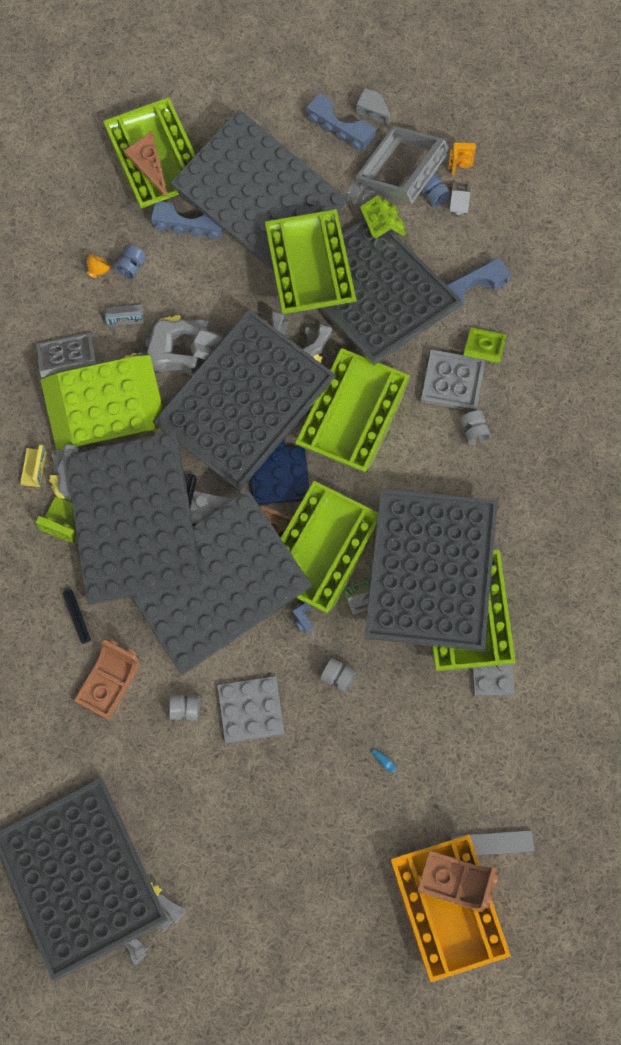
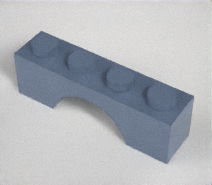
M320 93L306 107L307 117L312 123L317 122L325 131H331L336 134L339 140L349 142L355 150L360 149L364 151L376 137V128L362 119L354 123H345L338 120L333 114V101Z
M160 201L154 205L151 221L152 226L159 231L168 229L177 234L187 232L195 237L205 235L214 240L223 238L224 230L205 214L195 219H187L175 211L173 203Z
M498 258L488 261L485 266L479 269H473L464 277L456 278L454 282L447 285L462 300V306L456 310L463 307L464 293L469 288L483 285L496 290L510 282L511 274L501 259Z

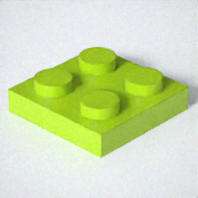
M471 327L464 356L500 363L507 335Z

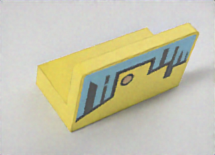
M39 445L38 449L27 448L21 485L40 487L46 457V450L43 445Z

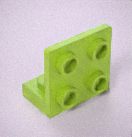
M377 195L360 206L374 238H378L390 229L402 236L406 235L404 230L405 224L398 217L399 211L395 204H391L387 199Z
M55 497L45 518L39 516L35 523L40 531L74 544L77 539L73 503Z

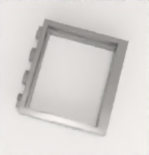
M393 126L355 178L360 188L365 191L412 204L450 151L443 138ZM400 143L429 150L403 188L373 180Z

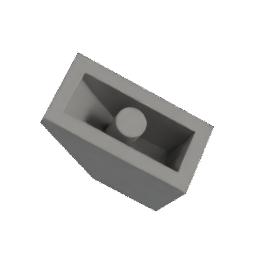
M365 88L357 103L356 113L389 125L390 112L382 95L375 90Z
M453 182L450 212H453V214L464 215V213H468L471 183Z

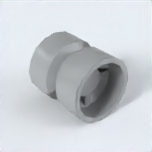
M472 411L460 418V423L463 430L466 431L465 437L469 445H475V438L478 436L481 443L491 438L488 426L484 425L486 420L482 411Z
M331 658L323 671L321 681L329 685L335 684L336 689L346 693L356 676L357 670L349 666L343 667L342 662Z
M183 694L171 695L170 720H182L185 717L189 721H199V695H189L187 699Z

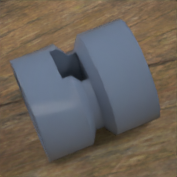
M436 173L432 175L421 191L435 208L441 205L438 199L444 203L450 198L452 193L445 184H442V180Z
M127 245L121 253L122 257H119L115 263L114 269L118 274L124 277L127 275V278L134 279L139 271V267L146 260V255L139 248Z

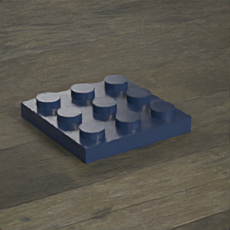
M293 446L275 449L252 476L253 497L258 505L295 502L304 499L310 488L305 448Z

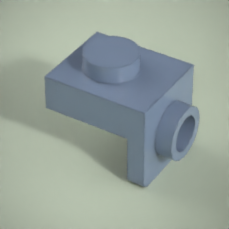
M301 602L294 608L293 616L296 619L294 623L300 632L304 631L307 635L313 631V626L304 613L312 608L309 604Z

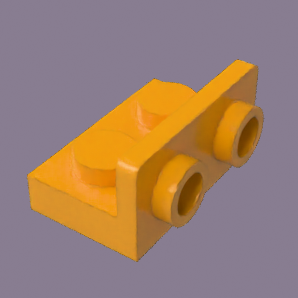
M454 142V148L450 149L448 169H452V175H455L456 166L461 168L473 166L476 143Z

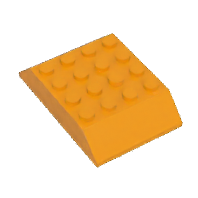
M470 835L391 859L398 890L430 983L511 957L493 902H491L488 909L485 908L481 913L417 892L429 851L480 866Z

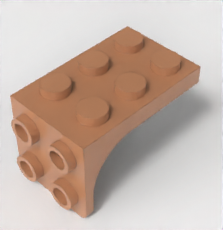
M102 639L100 642L102 645L100 656L74 702L109 721L141 666L134 651L128 648L123 650L118 647L119 644L111 639H108V641Z
M429 851L417 892L482 913L485 908L488 909L491 905L493 893H490V890L495 887L499 873L496 872V866L482 867Z

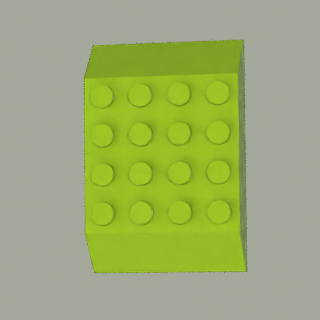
M169 97L103 121L112 148L136 203L140 208L180 194L170 186V183L196 155ZM149 132L153 133L167 190L165 196L157 190L124 153V150Z
M337 209L265 221L282 314L356 302Z
M341 348L330 370L336 374V378L314 403L295 444L365 473L372 465L399 408L410 375L380 363L373 366L367 358Z
M151 355L110 361L56 373L40 379L56 450H64L65 445H75L80 448L161 430L153 423L161 414L163 408Z
M313 481L281 539L313 586L298 596L297 599L328 614L338 602L373 539L377 529L379 513L316 481Z
M493 550L484 652L431 646L436 671L516 663L500 550Z

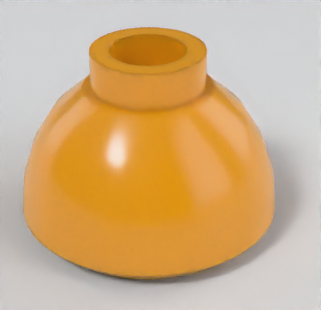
M95 254L88 255L86 261L88 275L96 278L110 270L109 263Z

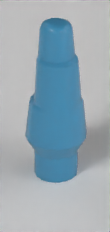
M376 749L371 751L384 769L391 773L397 769L392 760Z

